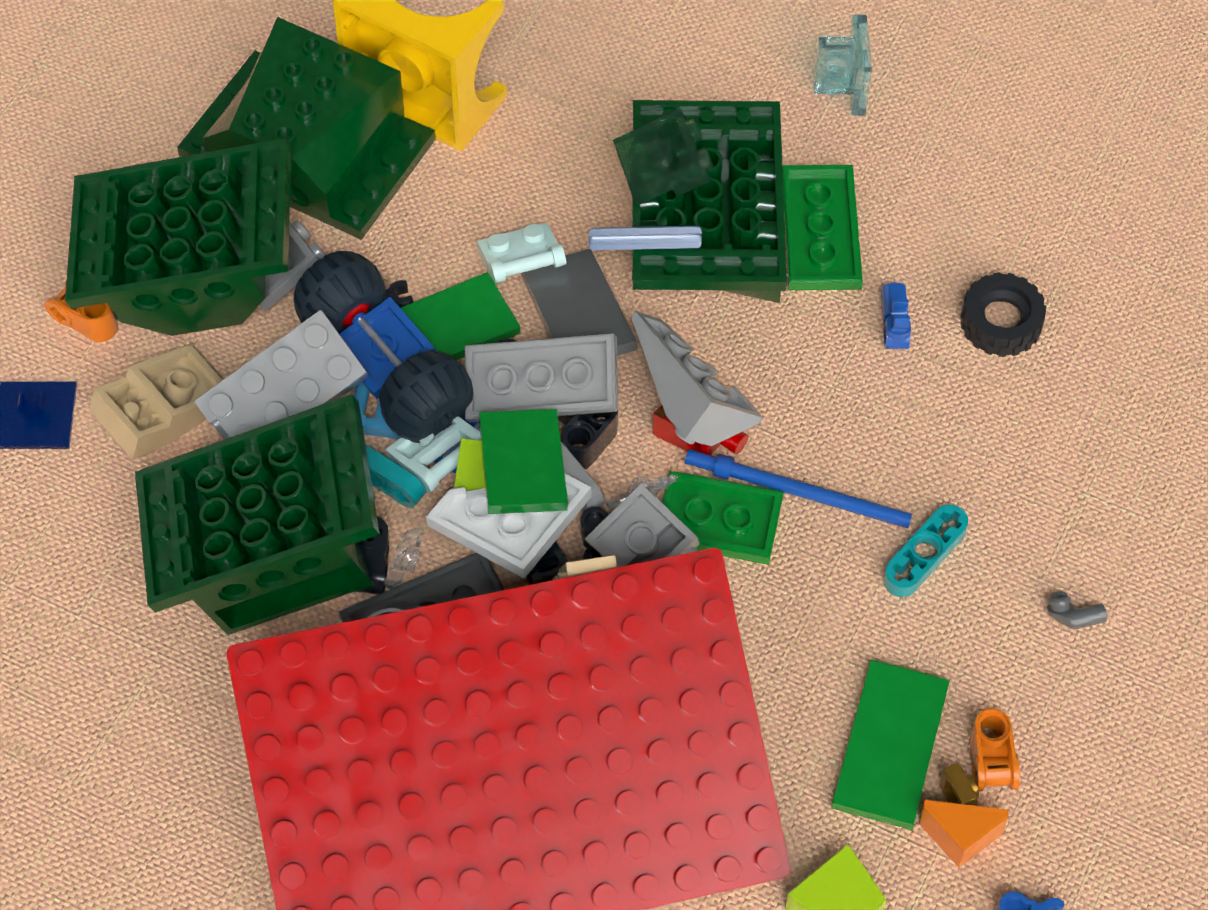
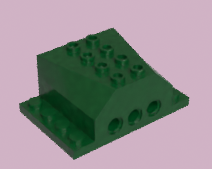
M277 17L262 52L260 53L255 50L177 146L179 156L183 157L287 138L291 145L290 207L362 240L434 143L436 133L435 130L405 117L401 72Z
M633 100L632 227L698 225L702 232V243L699 248L632 250L633 290H721L780 303L781 291H786L787 284L780 101Z
M287 138L74 176L65 302L71 309L107 303L122 323L170 336L243 324L265 299V276L288 272L291 145Z
M353 394L135 471L147 605L155 613L193 600L227 635L374 585L357 543L380 535L360 406L359 401Z

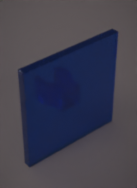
M1 382L0 449H70L77 382Z

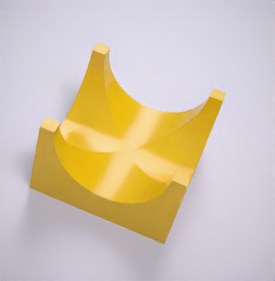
M332 0L338 44L401 72L405 117L435 130L437 140L462 152L507 97V86L496 80L482 90L475 91L474 88L476 68L480 54L492 28L504 12V1L486 0L483 4L468 12L438 17L416 13L404 7L396 0Z

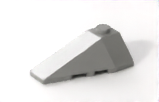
M637 311L634 312L631 318L666 416L676 427L675 433L680 439L689 444L698 442L713 446L761 422L763 417L735 386H731L728 390L723 384L715 379L718 371L711 364H705L699 358L690 355L692 347L665 322Z

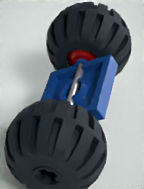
M336 251L325 255L322 259H318L302 274V277L295 286L293 298L296 314L300 322L303 323L319 310L323 311L370 377L362 383L376 400L379 398L383 418L394 433L411 442L420 443L419 440L425 439L432 433L436 436L451 426L452 421L459 416L462 419L465 417V410L472 402L474 396L472 382L465 367L450 355L436 351L435 347L391 297L386 299L384 280L374 263L358 253Z

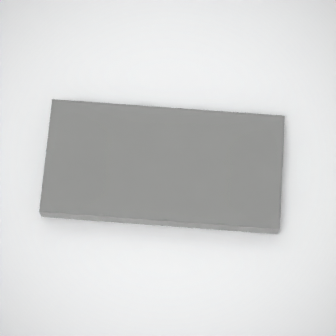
M614 333L465 346V369L471 379L474 395L472 402L465 410V420L469 423L479 422V412L557 409V415L564 416L618 411L617 336Z

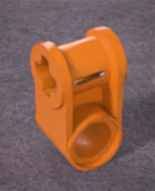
M66 281L64 289L54 299L49 298L44 303L46 311L54 320L74 329L92 341L104 342L110 340L118 330L114 312L107 303L71 309L65 302Z
M985 709L978 714L970 734L972 777L976 782L978 791H983L985 787L1009 786L1011 790H1018L1020 785V768L1018 756L1015 752L1011 720L1005 712L999 709ZM982 729H993L1000 737L995 739L989 738L983 734Z

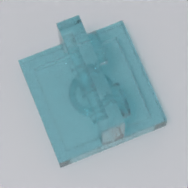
M852 15L850 37H819L813 82L814 94H849L851 116L865 115L872 73L867 15Z

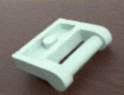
M547 222L531 224L523 229L504 234H494L489 238L477 241L479 254L494 284L506 281L508 276L553 265L555 268L566 265L563 247L561 244H558Z
M458 416L452 421L451 426L436 436L432 433L425 439L419 440L420 443L400 438L386 448L385 451L388 459L415 475L425 486L426 492L431 493L439 486L441 479L457 468L460 446L430 469L427 466L461 441V438L481 441L480 431Z

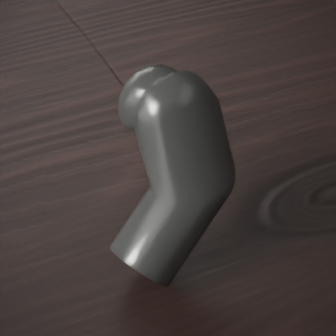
M1063 591L1054 592L1048 599L1049 605L1047 609L1051 618L1071 629H1080L1107 622V612L1102 603L1078 608L1070 603L1071 598Z

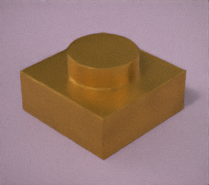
M959 762L945 767L939 786L947 802L975 806L979 797V791L973 777L970 774L965 775Z

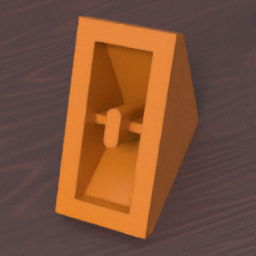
M924 800L919 824L959 868L1003 834L1009 810Z

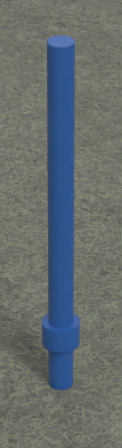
M689 449L685 458V464L712 471L713 476L722 479L736 478L907 529L911 522V513L734 462L735 458L719 454L716 457Z

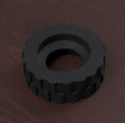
M1001 272L990 276L985 275L979 281H975L971 285L970 290H967L960 317L962 318L961 328L965 331L964 336L973 343L974 347L984 350L989 355L996 354L999 355L998 357H1006V355L1016 356L1022 351L1026 352L1031 349L1033 343L1036 344L1045 320V299L1043 294L1039 293L1038 288L1034 284L1029 283L1028 279L1024 277L1020 278L1012 273L1001 274ZM992 302H1007L1019 308L1022 318L1015 327H999L988 322L985 317V309Z

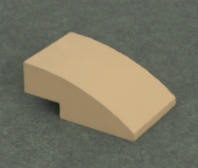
M190 344L128 366L126 377L94 388L89 410L129 457L134 460L167 445L204 422L206 417L194 401L220 383L222 379Z

